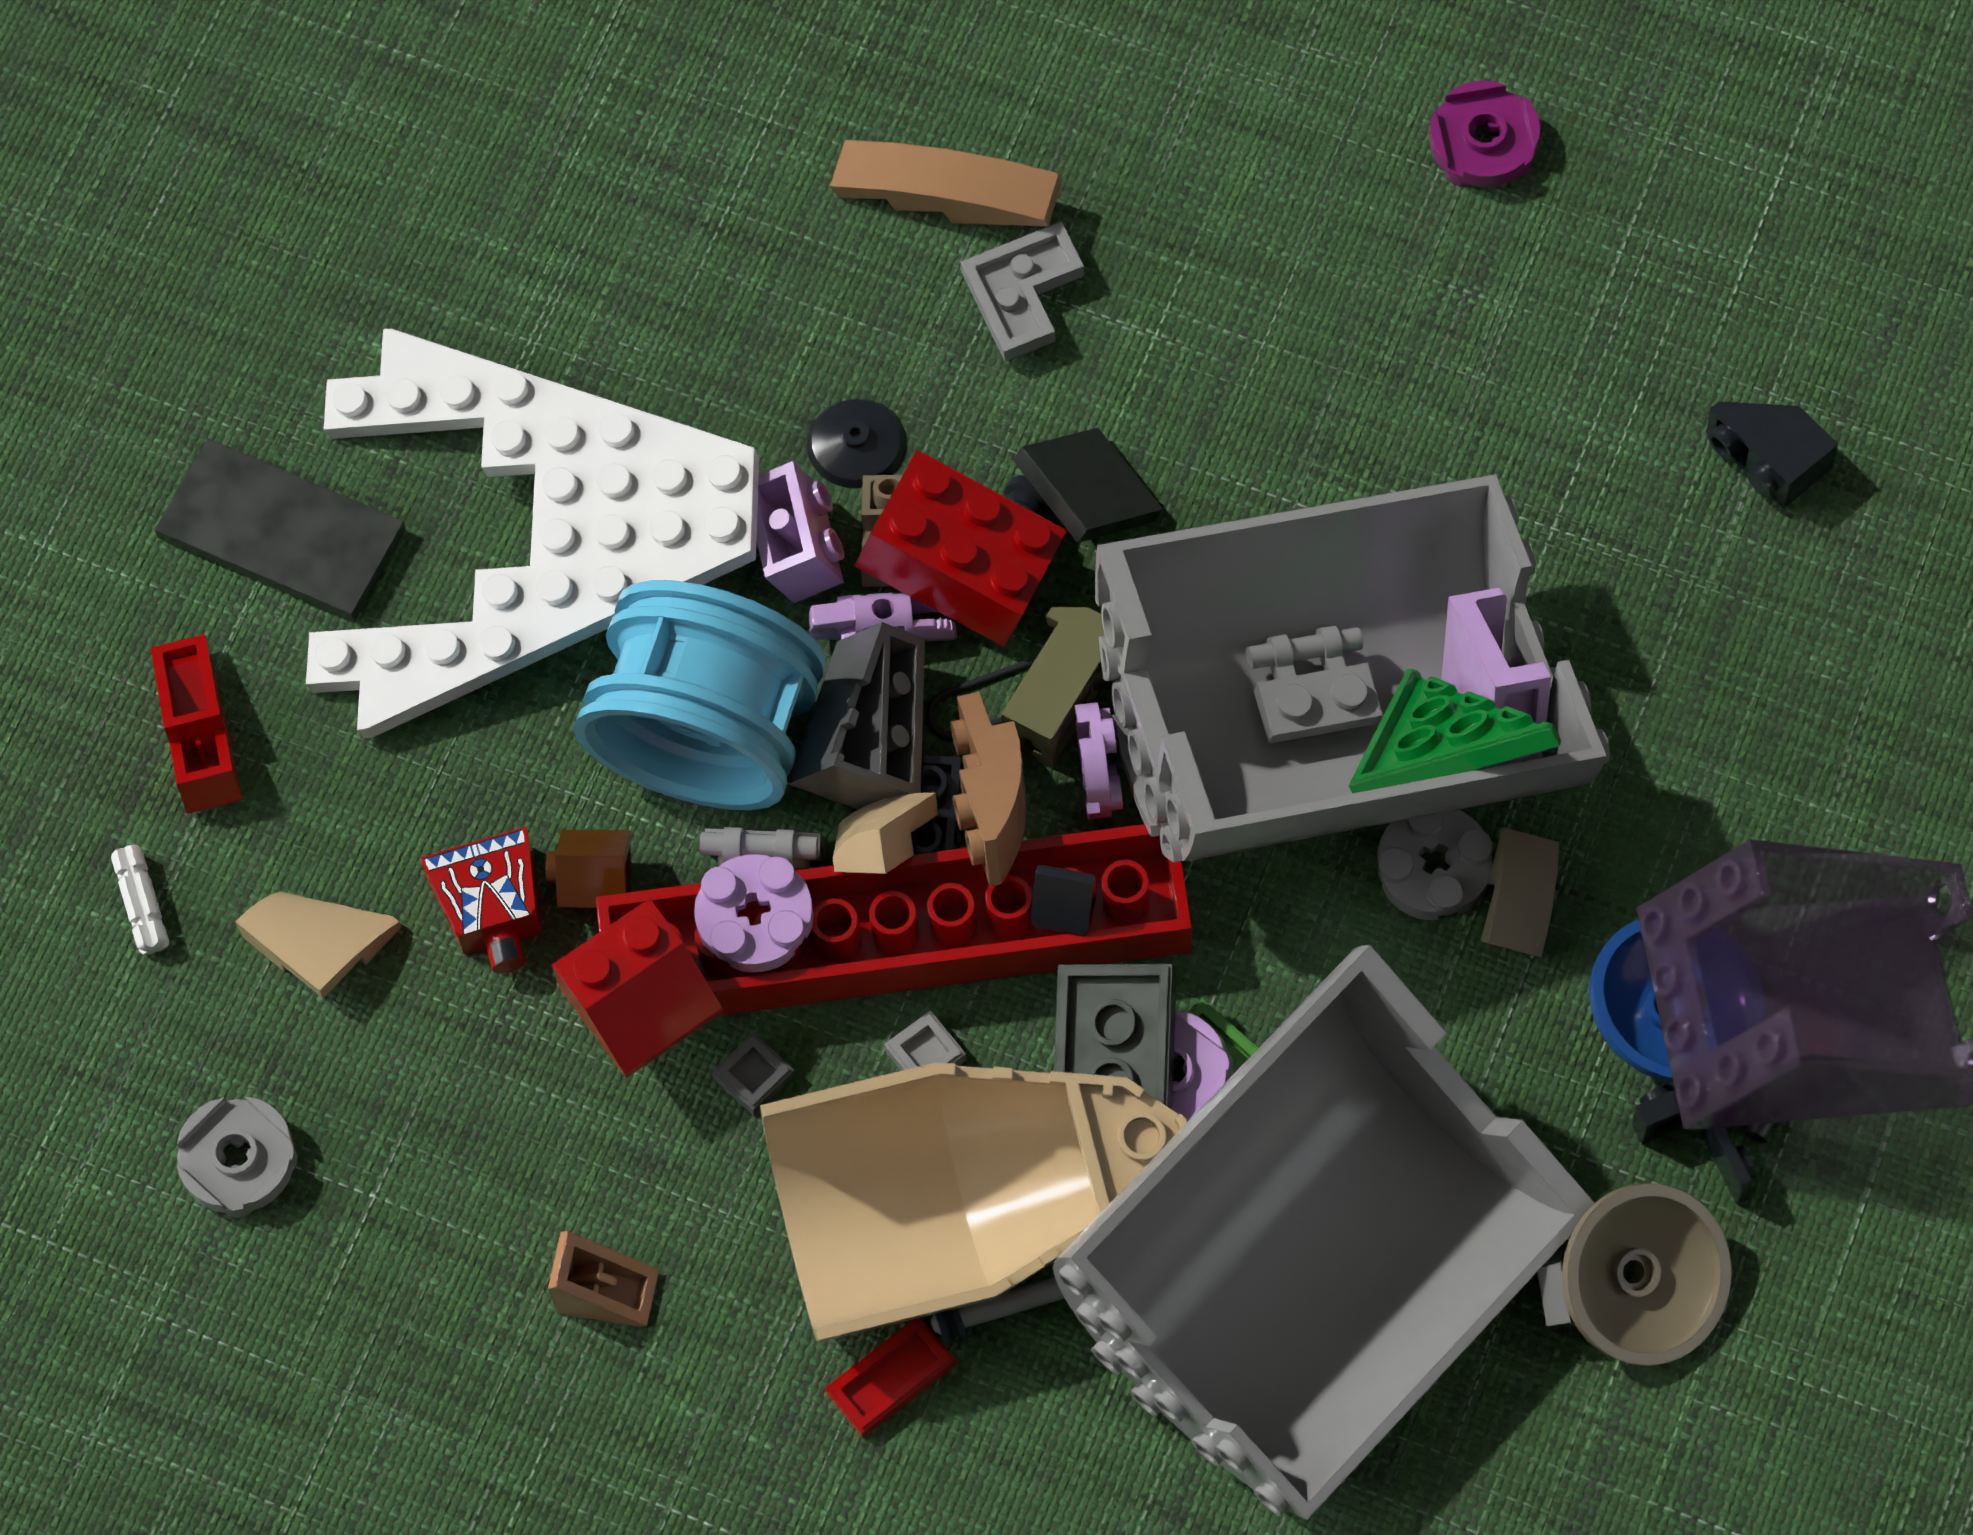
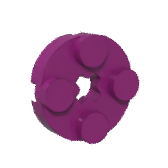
M1488 80L1462 84L1446 95L1445 102L1438 107L1437 112L1435 109L1431 118L1429 143L1435 161L1446 172V176L1451 183L1459 187L1470 185L1475 187H1495L1523 177L1530 171L1534 156L1538 150L1540 122L1534 106L1526 97L1522 95L1520 99L1515 94L1506 91L1507 85ZM1486 125L1489 132H1498L1500 135L1493 138L1492 142L1482 143L1472 137L1476 135L1477 126Z

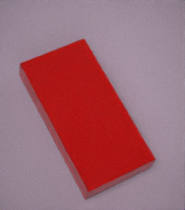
M916 1318L908 1322L824 1389L829 1399L863 1439L954 1368L956 1360L921 1318Z

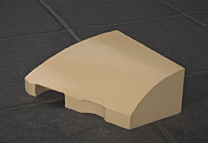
M912 793L882 799L862 807L839 823L833 854L834 871L886 874L913 856L911 832L938 815L936 793Z
M277 892L265 897L235 921L242 937L281 970L284 972L289 970L323 999L359 960L367 965L402 927L400 922L390 915L285 892Z

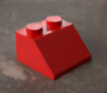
M650 898L552 964L561 992L625 1078L640 1070L723 1012L722 1006L683 941Z

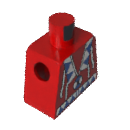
M526 826L420 857L429 885L462 952L466 955H471L487 950L494 973H508L523 967L526 959L520 940L542 932L535 854Z

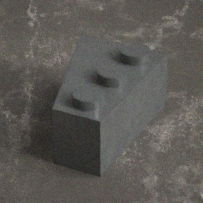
M881 622L837 641L788 785L858 810L882 799L898 795L921 793L925 638Z

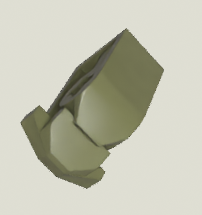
M1052 607L1046 616L1047 625L1055 629L1001 713L1002 723L1015 722L1021 753L1051 769H1054L1077 732L1076 722L1078 721L1075 705L1095 703L1106 682L1103 678L1098 641L1099 636L1105 635L1102 616L1088 607Z

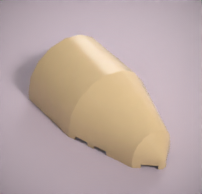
M941 1062L760 1105L779 1202L815 1339L819 1343L999 1297L1054 1262L1187 1123L1186 1118L1181 1113H1176L1146 1093L1144 1088L1127 1077L1054 1071L1050 1073L1013 1070V1068L955 1066L956 1064Z

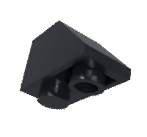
M1718 402L1710 408L1706 434L1712 448L1722 458L1726 460L1732 458L1747 473V479L1755 491L1765 498L1772 497L1783 509L1833 468L1838 443L1800 406Z

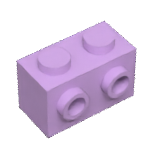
M791 461L759 475L757 545L765 578L789 600L796 603L844 583L839 561L844 559V550L838 535L830 527L827 513L832 512L833 505L828 490L820 480L814 481L794 461Z

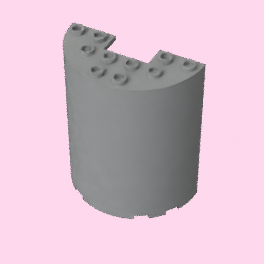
M1496 474L1097 545L1095 602L1098 606H1102L1101 616L1105 634L1104 636H1099L1098 641L1103 678L1105 681L1115 680L1116 682L1112 686L1115 715H1111L1115 737L1125 774L1141 818L1151 837L1160 836L1162 854L1172 862L1191 861L1584 786L1591 783L1597 777L1603 764L1609 762L1610 750L1608 740L1602 729L1595 728L1590 715L1591 701L1589 691L1583 681H1577L1569 660L1559 661L1556 668L1549 667L1544 655L1542 628L1537 620L1531 621L1526 609V586L1529 575H1533L1535 572L1534 552L1531 544L1528 541H1522L1516 527L1517 511L1515 503L1510 495L1504 496ZM1502 588L1507 597L1502 654L1510 668L1544 662L1551 676L1547 722L1554 725L1562 741L1560 746L1544 750L1543 758L1490 768H1480L1469 772L1352 794L1349 784L1381 720L1378 724L1268 744L1254 689L1258 682L1274 679L1270 666L1250 669L1246 657V648L1266 644L1267 638L1286 634L1289 639L1316 635V630L1322 627L1335 625L1338 630L1358 627L1363 638L1362 650L1343 653L1345 665L1351 666L1368 663L1384 716L1407 669L1418 670L1422 678L1426 680L1429 677L1441 680L1448 598L1455 595ZM1320 657L1293 662L1296 676L1323 671Z
M1361 945L1350 952L1067 1247L1053 1264L1054 1276L1064 1298L1078 1320L1097 1342L1091 1349L1093 1354L1111 1372L1118 1374L1122 1371L1135 1385L1130 1391L1134 1400L1152 1416L1157 1417L1162 1412L1192 1440L1193 1446L1205 1459L1215 1466H1223L1235 1477L1252 1488L1256 1497L1274 1514L1281 1516L1287 1510L1307 1520L1570 1237L1579 1220L1594 1204L1593 1200L1523 1120L1496 1117L1438 1051L1435 1045L1446 1034L1445 1030L1371 945Z

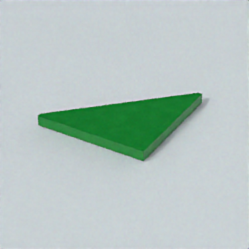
M1410 668L1406 670L1351 779L1349 788L1353 794L1469 772L1560 746L1562 741L1552 723L1545 721L1540 724L1534 723L1529 714L1507 706L1502 709L1496 708L1491 699L1469 691L1461 694L1455 685L1435 677H1429L1426 680L1422 678L1418 670Z

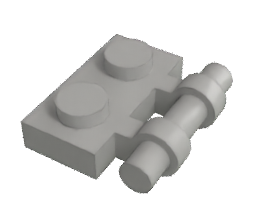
M1335 625L1322 627L1316 630V635L1289 639L1286 634L1267 638L1266 644L1246 648V657L1250 669L1270 666L1274 679L1258 682L1254 689L1268 744L1379 723L1383 714L1368 663L1346 666L1343 658V653L1362 650L1363 638L1358 627L1338 630ZM1320 657L1323 671L1296 676L1293 662Z
M725 827L724 829L705 828V832H701L700 855L718 856V866L732 858L743 855L777 856L787 859L792 864L794 870L810 869V861H824L826 838L821 833H800L795 830L785 829L753 831L738 827Z

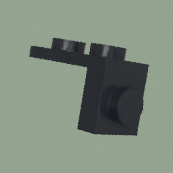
M1698 1079L1674 1090L1671 1085L1657 1087L1639 1099L1640 1104L1635 1106L1632 1126L1641 1145L1696 1123L1735 1203L1738 1204L1748 1199L1752 1187L1751 1179L1756 1177L1755 1168L1743 1145L1734 1146L1725 1128L1730 1125L1728 1113L1717 1093L1709 1095L1702 1080Z

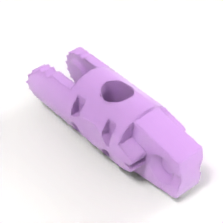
M900 592V594L878 593L865 596L860 594L837 597V603L812 605L809 611L810 635L815 640H842L881 622L925 638V642L950 641L957 638L956 625L952 620L941 618L938 620H912V614L936 613L938 611L903 592Z

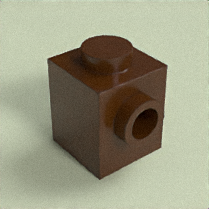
M562 829L556 851H548L546 857L547 885H556L557 907L597 908L596 897L631 892L633 884L631 830Z

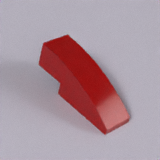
M206 634L151 647L163 726L170 744L176 785L187 814L243 800L225 711Z

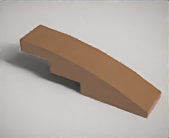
M845 140L830 187L839 198L887 199L895 211L943 212L950 222L954 224L1049 226L1063 178L1056 172L1004 159L951 149L893 142Z

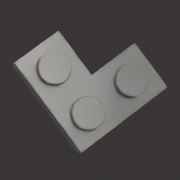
M1062 221L960 262L962 275L1004 361L1055 342V330L1037 295L1084 277V266Z

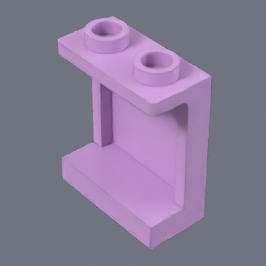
M1493 588L1450 596L1448 598L1441 680L1455 685L1461 694L1469 691L1491 699L1496 708L1511 707L1531 715L1534 723L1547 722L1551 676L1544 662L1510 668L1502 654L1507 602L1503 589ZM1543 751L1484 768L1543 758Z

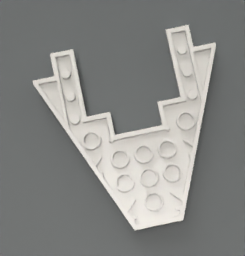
M383 329L380 376L327 380L324 431L330 439L483 428L481 468L487 477L535 474L530 566L475 570L473 621L309 632L306 673L307 687L312 693L359 690L357 730L363 738H373L608 629L612 617L615 615L614 610L622 590L634 583L649 580H675L703 585L755 561L759 456L755 448L394 329Z

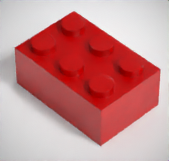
M916 450L871 531L854 566L1005 647L1067 530L929 455Z

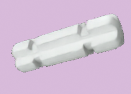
M129 845L125 848L117 849L112 853L111 860L119 879L118 884L127 915L133 927L132 932L136 946L144 955L163 951L168 947L169 939L161 920L162 915L151 878L147 872L148 868L144 854L138 845Z

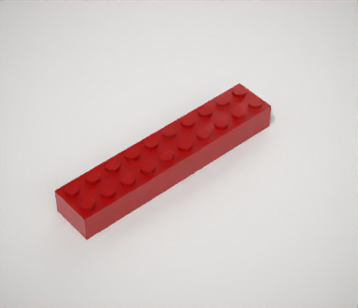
M1145 824L1022 840L1012 868L1002 884L995 886L989 885L982 864L972 865L967 848L915 854L886 874L835 872L834 865L795 870L803 878L810 892L813 906L812 929L807 940L805 936L802 944L795 950V955L787 963L764 972H743L729 967L728 962L719 959L714 953L712 955L704 947L698 934L694 914L695 901L701 889V883L596 897L599 932L650 898L683 941L722 1006L723 1012L718 1016L1058 971V965L1112 964L1192 953L1191 922L1181 861L1172 862L1162 854L1160 836L1151 837ZM1042 864L1089 873L1095 876L1096 902L1087 935L1079 936L1037 928L1032 925L1031 910L1037 865L1041 866ZM751 901L746 903V908L739 910L737 917H747L750 925H758L761 923V914L770 912V908L767 905H760L758 901Z

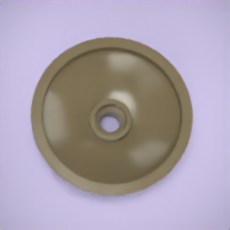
M1650 1183L1633 1184L1614 1190L1595 1202L1585 1212L1568 1241L1562 1273L1565 1301L1578 1330L1589 1343L1603 1354L1613 1359L1636 1365H1659L1679 1359L1693 1351L1710 1335L1725 1309L1731 1286V1259L1725 1236L1710 1211L1700 1201L1682 1190ZM1631 1261L1634 1265V1274L1630 1280L1626 1281L1623 1269L1625 1264Z

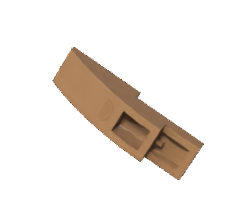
M979 692L957 696L960 720L951 721V732L958 755L967 753V755L963 756L964 769L959 770L962 794L953 796V805L959 829L970 828L969 831H965V837L972 865L982 864L989 885L995 886L1002 884L1012 868L1021 847L1026 826L1027 800L1020 740L1015 722L1011 721L992 726Z

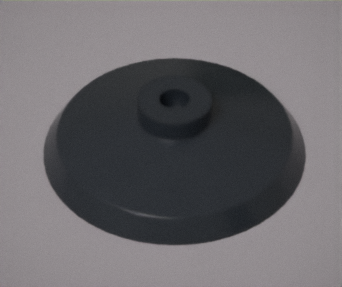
M847 399L829 406L817 416L808 433L807 452L815 470L829 482L846 488H862L864 475H892L896 471L905 455L906 433L898 416L887 406L869 399Z

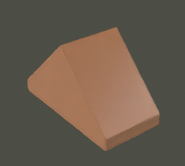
M563 1231L560 1233L548 1290L559 1314L644 1327L648 1323L659 1270L570 1231Z

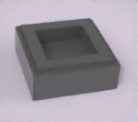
M754 1032L712 1071L713 1079L754 1117L761 1111L760 1105L769 1103L796 1077L794 1069Z

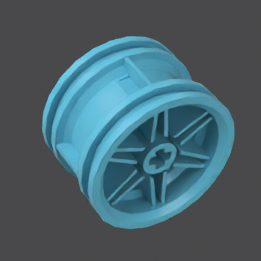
M649 580L634 583L622 590L614 610L615 615L612 617L605 635L608 647L618 661L613 674L601 676L589 683L582 701L583 708L580 709L573 727L576 740L588 754L620 776L647 789L675 799L727 810H756L768 808L778 803L784 795L788 783L787 776L792 770L796 759L794 745L785 734L790 717L798 716L810 710L818 693V684L827 666L825 652L818 642L801 626L782 614L753 600L725 590L675 580Z

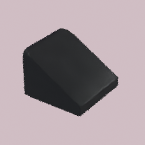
M1042 864L1041 866L1037 865L1031 910L1032 925L1037 928L1068 934L1087 935L1096 902L1095 876L1089 873Z

